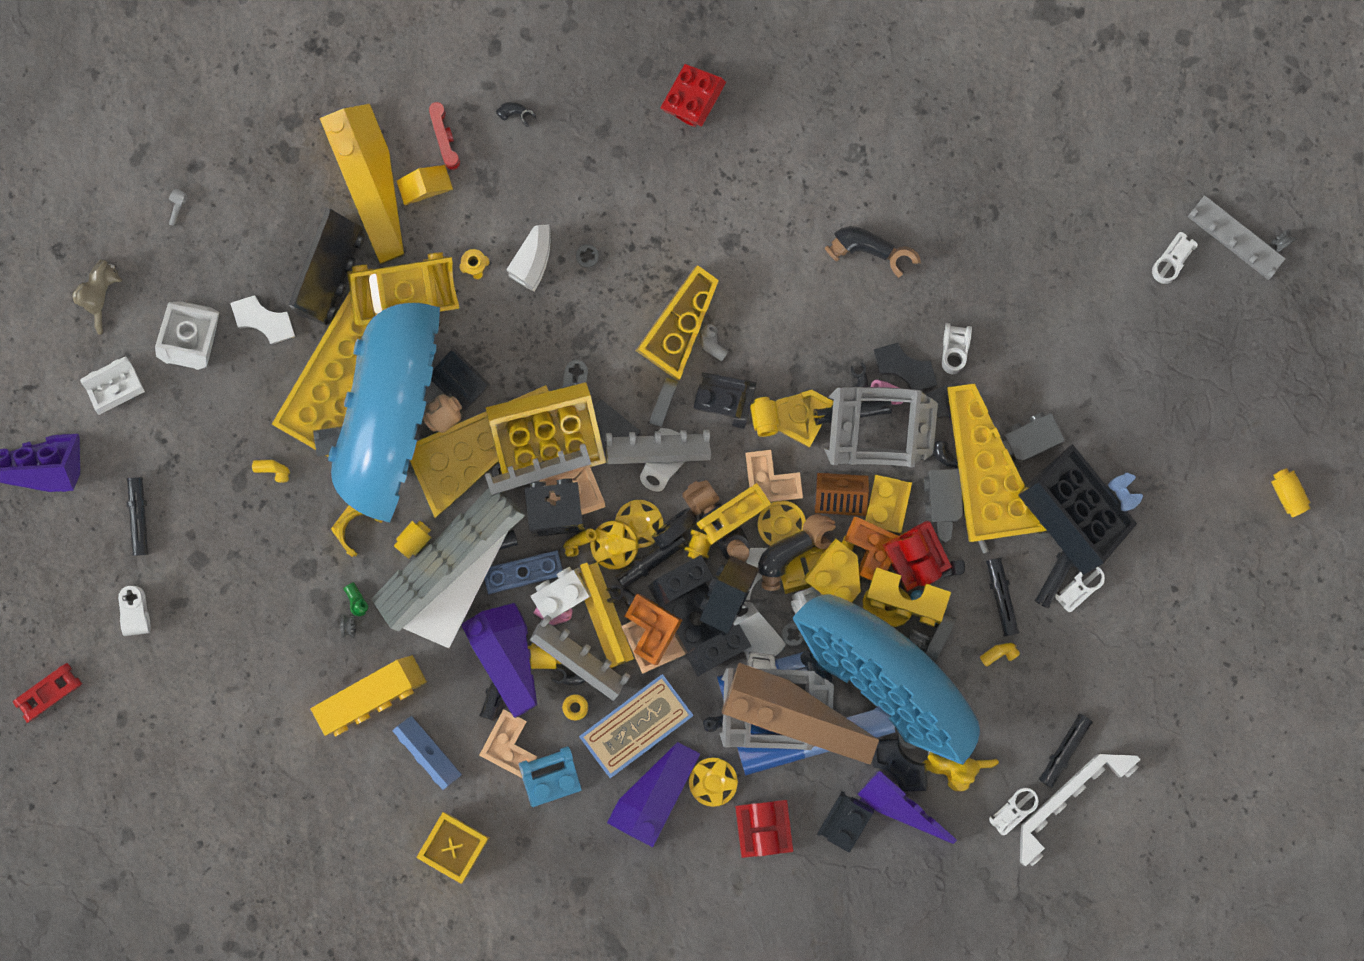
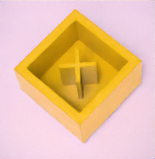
M442 812L416 858L463 884L490 837L452 815Z

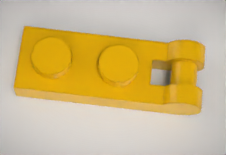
M756 483L696 524L700 530L704 529L708 535L707 540L712 545L768 508L771 503ZM717 519L723 526L718 531L712 524Z

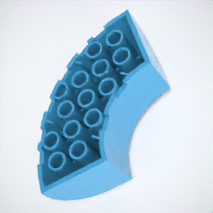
M403 303L391 306L371 319L361 340L357 339L354 346L353 354L357 355L352 389L351 392L346 394L344 407H347L336 447H331L328 461L332 462V482L340 497L358 512L377 520L391 521L400 497L398 492L401 482L405 483L409 459L412 460L417 443V440L414 439L417 424L422 423L426 401H423L426 386H430L433 372L431 365L437 346L433 343L439 328L440 307L423 303Z
M831 594L820 595L811 599L794 615L793 620L820 668L846 683L851 680L875 706H880L882 710L891 715L888 719L896 727L905 742L962 765L966 762L978 743L980 734L978 719L951 679L917 645L871 612L848 600Z

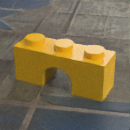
M880 568L875 569L866 596V600L871 601L870 606L885 610V606L896 609L895 614L909 618L911 614L920 617L919 622L930 626L942 622L951 592L926 584L920 598L907 600L900 594L898 588L901 575Z

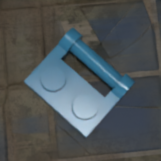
M568 746L561 748L560 752L530 762L525 760L519 763L532 807L582 791L573 763L572 753ZM562 761L564 762V768L532 778L531 772Z

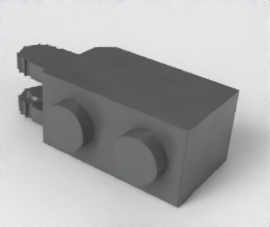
M1044 412L1038 413L1029 418L1031 423L1025 426L1017 423L1006 429L1008 434L1002 437L1004 440L1003 444L1014 461L1022 463L1065 441L1052 413L1046 416Z
M959 469L929 470L928 476L923 478L924 492H929V502H925V518H930L931 524L935 523L937 537L940 542L945 543L952 538V523H956L963 516Z

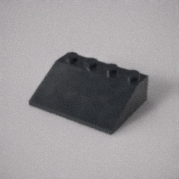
M327 207L289 302V306L297 315L323 325H327L328 320L332 321L337 311V306H334L338 296L342 297L347 283L343 281L347 272L352 271V266L355 265L356 261L353 255L356 248H361L365 235L362 234L363 229L361 226Z
M1073 444L1042 470L1018 494L1024 504L1031 510L1041 525L1048 531L1058 546L1061 547L1083 575L1105 563L1137 525L1136 521L1127 511L1121 510L1119 500Z

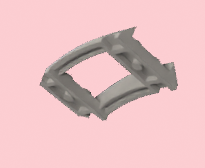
M837 387L829 396V398L834 399L830 447L824 448L832 465L879 464L915 467L918 461L921 459L926 460L933 455L938 403L922 393L921 390L886 387ZM861 401L910 402L906 450L857 448Z
M726 668L721 679L724 681V703L737 668ZM759 669L785 678L792 683L806 684V692L833 709L834 685L816 674L815 671ZM723 714L722 733H719L723 747L812 750L815 747L781 734L751 733L750 723Z

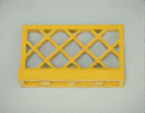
M598 562L588 565V563L581 564V573L579 575L591 593V596L584 601L606 659L612 662L609 667L613 668L634 660L614 604L607 602V599L611 598L609 591H606L607 586Z

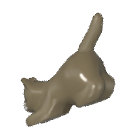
M102 259L92 268L89 274V281L79 284L72 295L75 304L82 306L87 312L94 315V327L99 335L103 334L102 308L107 288L115 282H122L115 266L112 264L107 265V261Z

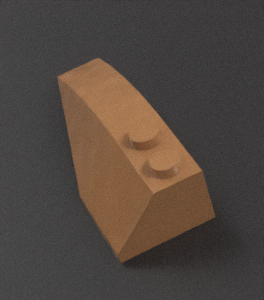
M742 663L738 664L722 709L724 715L871 764L879 739L791 681Z

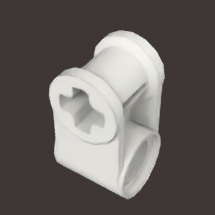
M946 323L943 338L942 367L947 373L958 374L963 370L967 361L972 326L962 328ZM955 355L960 358L961 365L953 367L949 365L947 358Z
M138 586L124 587L118 597L123 636L150 633L151 625L145 592ZM131 590L133 594L138 596V599H135L133 604L132 601H127V596L131 595Z

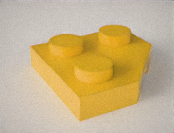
M813 390L776 400L780 424L778 431L810 448L822 424L816 425L814 418L824 417V415L813 416L814 409L832 407L834 401Z
M835 538L803 579L823 595L831 594L853 602L861 592L858 557Z

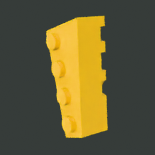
M700 266L694 267L635 351L674 379L680 380L719 280Z
M411 655L395 660L310 709L324 736L333 733L336 737L349 730L347 725L356 722L358 725L371 718L369 713L375 710L381 712L391 707V702L395 699L403 700L414 694V689L427 683L415 658Z

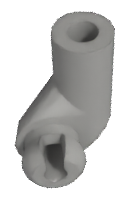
M708 324L700 333L702 348L722 362L729 351L718 345L716 326Z

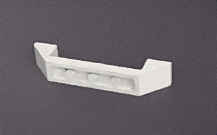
M1097 754L1021 824L1020 863L1023 866L1028 864L1033 866L1043 857L1040 852L1045 848L1031 832L1034 830L1038 833L1048 823L1046 818L1051 813L1055 815L1060 813L1067 806L1064 801L1071 795L1077 797L1086 788L1084 783L1090 777L1095 780L1105 771L1103 767L1105 763L1118 777L1125 775L1128 778L1139 768L1136 765L1140 761L1139 757Z

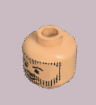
M441 394L425 406L423 420L433 432L439 431L443 433L460 422L462 406L455 397L452 396L450 398Z

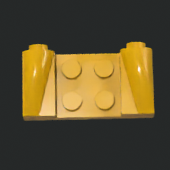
M443 252L427 254L428 259L421 262L378 269H368L367 264L352 266V271L347 272L355 324H368L381 311L403 303L428 304L440 307V312L459 309L453 281L452 257L443 256Z

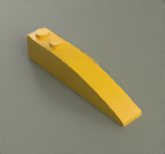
M365 104L343 108L321 117L322 126L380 264L404 255L390 152L371 105Z

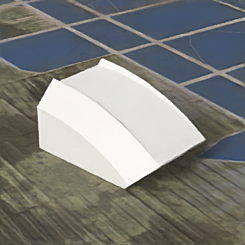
M549 225L533 227L506 269L511 279L534 292L542 279L549 257L551 242Z
M182 301L169 302L155 345L156 357L166 364L171 363L195 368L196 370L207 367L219 312L212 307Z

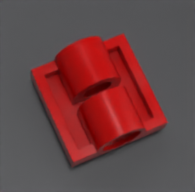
M684 64L660 108L690 126L696 127L699 125L702 127L723 90L726 81L719 76Z
M925 521L883 544L896 574L901 575L900 582L907 592L918 585L925 586L941 578L942 572L952 567L930 521Z
M787 800L735 806L741 858L793 852Z

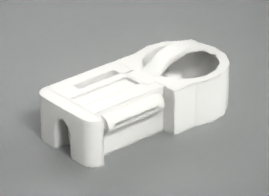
M1183 232L1176 235L1163 255L1153 265V277L1162 284L1171 283L1178 276L1184 266L1183 263L1192 252V249L1195 250L1198 244L1193 239L1187 240V235ZM1160 262H1168V263L1166 264V266L1163 268V270H1162V271L1160 272V274H1159V273H1158V265H1159V263H1160ZM1173 266L1175 274L1170 278H1164L1165 274Z
M1099 567L1083 582L1081 579L1083 574L1079 572L1074 577L1076 581L1073 580L1059 592L1060 596L1056 593L1055 598L1068 612H1072L1104 584V573ZM1101 573L1102 578L1097 586L1086 587L1087 584Z
M1028 787L1018 789L1008 800L1010 804L1006 803L993 815L995 818L990 816V823L997 828L1001 835L1009 833L1028 814L1035 811L1039 801L1038 795L1033 789ZM1021 792H1030L1018 804L1015 803L1017 796ZM1033 796H1035L1036 801L1031 809H1020L1027 801H1029Z

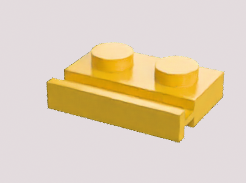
M875 475L865 521L887 531L901 534L912 483Z

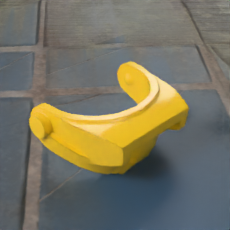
M348 505L332 526L331 531L347 551L346 553L351 557H356L358 554L346 543L345 529L354 517L364 514Z

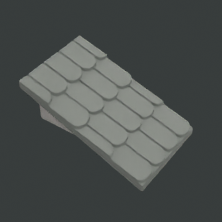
M488 488L464 515L460 513L432 544L426 545L402 571L398 570L371 599L391 629L399 632L403 628L442 646L450 647L506 534L525 516L504 491L491 495Z

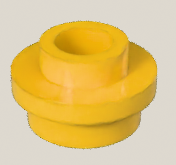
M570 695L563 702V713L570 720H581L588 712V703L580 695ZM575 702L579 703L581 707L577 713L572 712L570 708Z

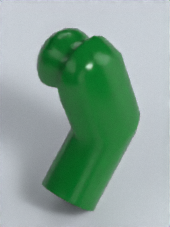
M352 582L343 588L350 600V611L355 616H364L368 610V604L356 584Z

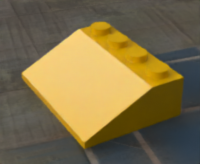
M586 382L486 407L502 474L508 473L507 467L513 466L514 470L534 465L533 459L538 458L540 463L559 457V451H563L564 455L579 451L581 444L586 446L591 462L590 467L606 463L593 403Z

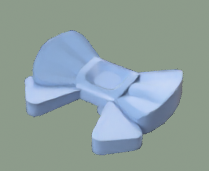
M1124 473L1112 479L1108 484L1109 488L1116 492L1117 497L1121 501L1122 511L1134 509L1140 504L1143 497L1142 494H1130L1126 488L1136 478L1130 473Z

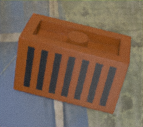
M817 473L815 513L866 516L869 476Z

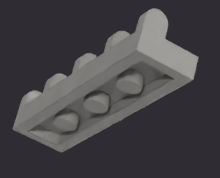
M1205 195L1187 216L1268 280L1286 259Z
M704 429L703 434H687L686 430H681L680 435H661V431H655L654 436H635V432H629V437H612V433H606L607 464L710 460V430Z
M585 444L580 445L579 451L566 455L563 454V451H559V457L539 463L538 458L533 459L534 465L514 470L513 466L507 467L509 472L495 477H492L490 473L485 474L491 495L590 465L591 462Z
M546 615L537 625L530 640L614 701L623 685L629 680L630 675L627 673L623 676L617 674L609 668L612 663L610 660L607 659L602 663L588 652L591 646L586 644L582 648L567 637L570 633L569 630L565 629L561 633L549 624L551 617Z

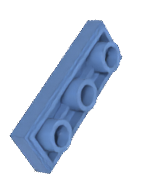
M557 550L492 566L489 568L484 579L488 594H493L557 578L556 574L563 570ZM520 568L528 570L525 577L519 576L518 571Z
M412 716L393 730L399 741L406 746L416 761L424 767L432 777V780L442 790L462 775Z

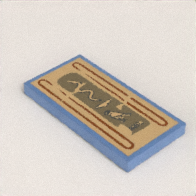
M662 674L579 737L609 778H611L693 717V714Z

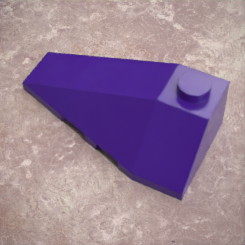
M52 435L45 437L46 442L32 445L31 442H26L22 444L21 448L13 451H8L6 448L0 449V483L46 492L74 491L80 476L79 435Z
M516 603L482 611L462 623L461 626L473 650L513 717L517 718L537 706L534 676L531 674L529 660L531 653L530 649H528L526 637L528 634L527 625Z
M677 742L618 800L607 823L653 847L700 753Z
M876 771L857 793L860 797L859 801L872 807L876 812L954 844L957 841L937 821L928 816L918 804L905 796L906 794L880 771Z

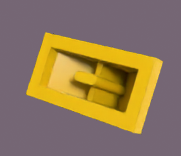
M445 165L418 168L397 180L404 205L453 190Z

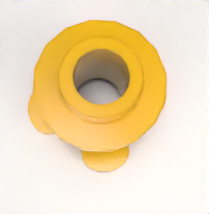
M471 249L462 255L459 267L462 273L471 274L474 279L478 280L483 277L482 272L489 265L490 261L481 251ZM472 259L478 260L476 266L469 265Z
M691 530V541L689 546L684 549L689 552L688 557L694 559L701 555L703 558L709 559L707 554L711 544L707 540L708 535Z

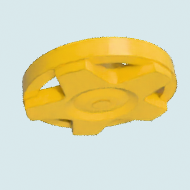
M633 500L626 503L620 508L615 521L628 524L635 531L638 540L644 538L649 541L639 544V548H645L655 543L652 535L656 532L653 525L658 520L659 528L664 525L659 509L651 502L645 500ZM642 504L651 507L653 510L644 511ZM628 507H630V514L622 515V513ZM627 531L626 538L632 539L631 535Z
M789 501L772 502L768 508L760 513L758 518V531L762 540L771 546L788 536L803 531L796 526V522L800 518L802 528L806 521L802 510ZM781 505H786L793 509L785 512ZM770 509V518L762 520L765 513ZM763 532L771 533V541L766 538Z
M608 521L597 527L595 530L597 538L590 543L594 559L608 569H620L632 563L639 548L635 531L628 524L621 521ZM613 525L610 532L603 530V528ZM625 529L629 532L632 539L624 536ZM596 541L600 544L598 550L596 549ZM632 551L631 556L626 561L625 553ZM610 558L614 565L609 564L604 560Z
M706 758L694 766L689 777V787L692 795L698 802L706 806L715 807L727 803L737 790L738 779L734 768L727 761L720 758ZM708 762H716L712 768L703 765ZM726 767L731 771L733 778L725 775ZM696 774L699 782L693 786V778ZM732 790L731 793L725 799H723V792ZM708 795L711 802L703 800L700 796Z

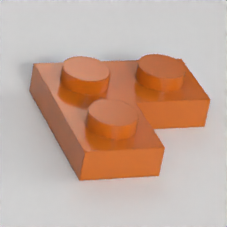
M853 517L844 541L866 550L859 566V576L872 581L876 568L888 571L891 561L883 544L898 537V535L863 519Z
M636 594L625 614L626 618L645 629L634 653L653 665H658L679 628L682 619L645 596Z

